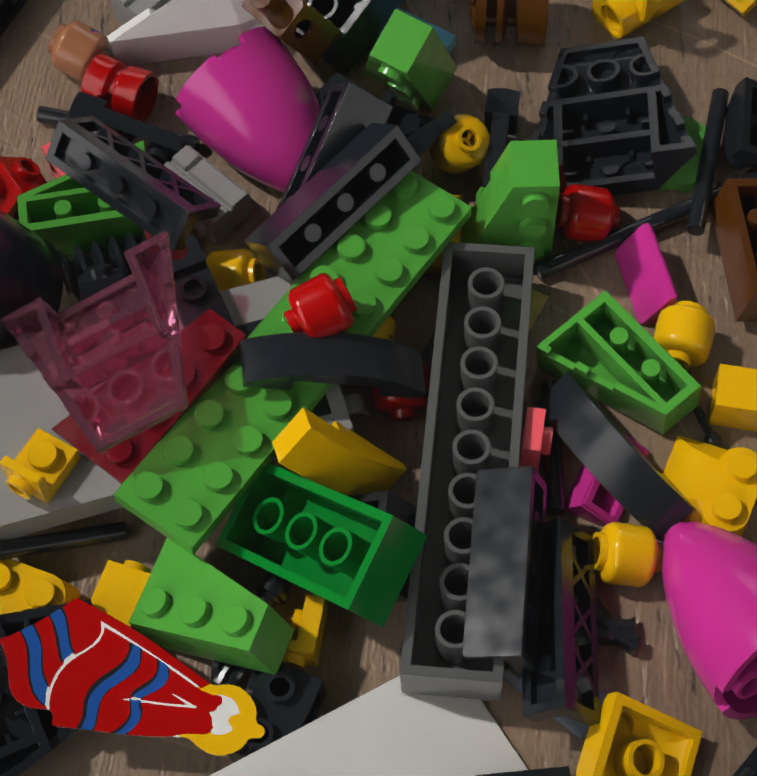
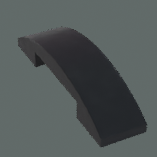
M293 332L243 339L240 343L243 387L290 390L295 381L376 386L379 387L380 396L424 398L427 395L421 353L413 348L390 340L350 333H335L329 336L313 338L305 332Z
M567 371L535 403L538 408L546 409L545 418L585 467L641 525L647 526L654 532L658 541H662L666 532L673 525L684 521L696 509L664 474L659 473L599 408L601 405L571 372Z

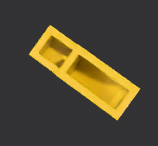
M304 407L272 441L278 462L306 479L346 496L386 491L407 470L403 463L335 420L330 425Z

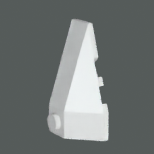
M171 0L158 10L151 8L144 10L109 34L107 39L113 58L122 60L127 66L224 53L228 49L241 44L238 40L241 34L264 25L242 7L244 0Z

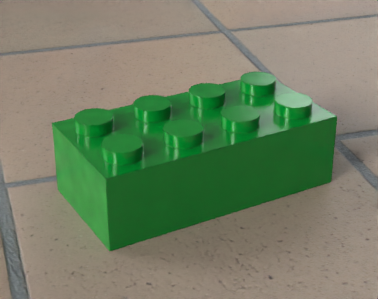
M269 463L235 504L215 545L384 628L428 535L394 515Z

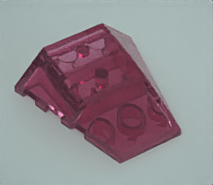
M166 230L124 252L132 274L58 314L39 297L0 319L100 454L188 408L170 237Z

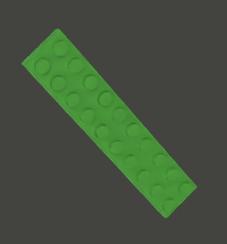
M411 170L303 272L248 338L293 333L284 316V312L291 309L288 294L296 286L321 273L329 274L333 279L341 277L358 308L357 311L352 313L354 318L353 325L342 333L373 336L470 218L472 207ZM239 354L221 377L158 441L114 493L115 501L191 555H194L274 458L276 453L272 441L303 407L311 412L333 384L295 381L290 390L243 387L241 354Z

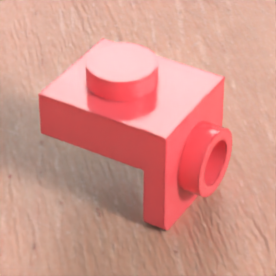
M527 407L525 427H522L519 467L533 466L538 472L540 455H550L553 427L544 426L546 409Z

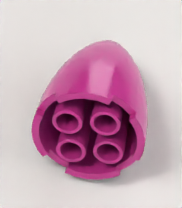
M261 26L241 34L238 39L241 43L239 46L228 49L218 58L215 54L211 55L192 74L176 98L181 108L175 114L220 158L259 183L284 193L321 108L309 80L293 55L277 36L265 26Z
M695 521L688 523L679 522L673 525L664 536L661 559L665 597L673 626L685 655L698 679L723 715L736 720L756 717L757 544L719 527Z

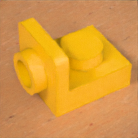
M38 428L15 460L5 455L0 461V467L7 478L5 485L11 491L26 500H30L32 496H35L48 504L81 459L78 449Z
M306 594L303 610L295 609L291 626L295 629L292 638L297 640H290L281 663L300 671L304 670V666L317 668L328 616L326 599Z

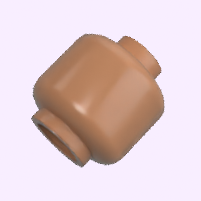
M72 21L68 25L62 23L54 32L48 45V52L52 54L51 61L53 66L79 82H82L88 65L98 54L113 57L107 53L109 48L107 36L81 21Z

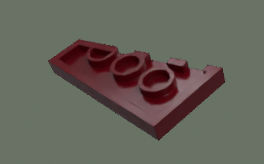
M209 309L55 425L52 430L122 485L158 441L221 377L240 354L241 341L248 339V337L227 320Z

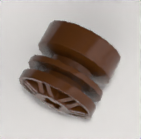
M471 0L470 20L474 31V43L485 44L486 26L493 25L496 26L495 45H501L506 27L511 26L515 27L518 46L545 47L549 0Z

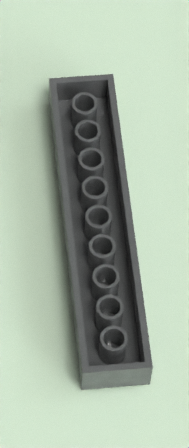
M449 242L444 248L415 528L428 536L410 571L400 665L402 693L502 701L505 660H468L463 656L462 651L476 473L481 469L519 467L535 247Z

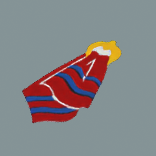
M79 598L73 599L37 623L12 635L0 638V644L7 659L8 682L12 696L23 706L32 709L50 710L53 715V726L132 736L184 737L191 740L204 752L215 756L232 754L240 750L249 739L262 738L265 733L264 727L257 723V711L254 701L242 688L229 684H210L144 635Z

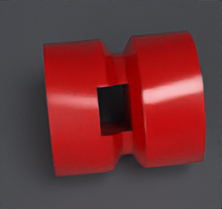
M98 54L92 59L85 71L81 92L106 100L107 108L144 122L150 115L156 102L159 80L158 76L152 71L135 65L127 67L126 63L122 60L105 54Z

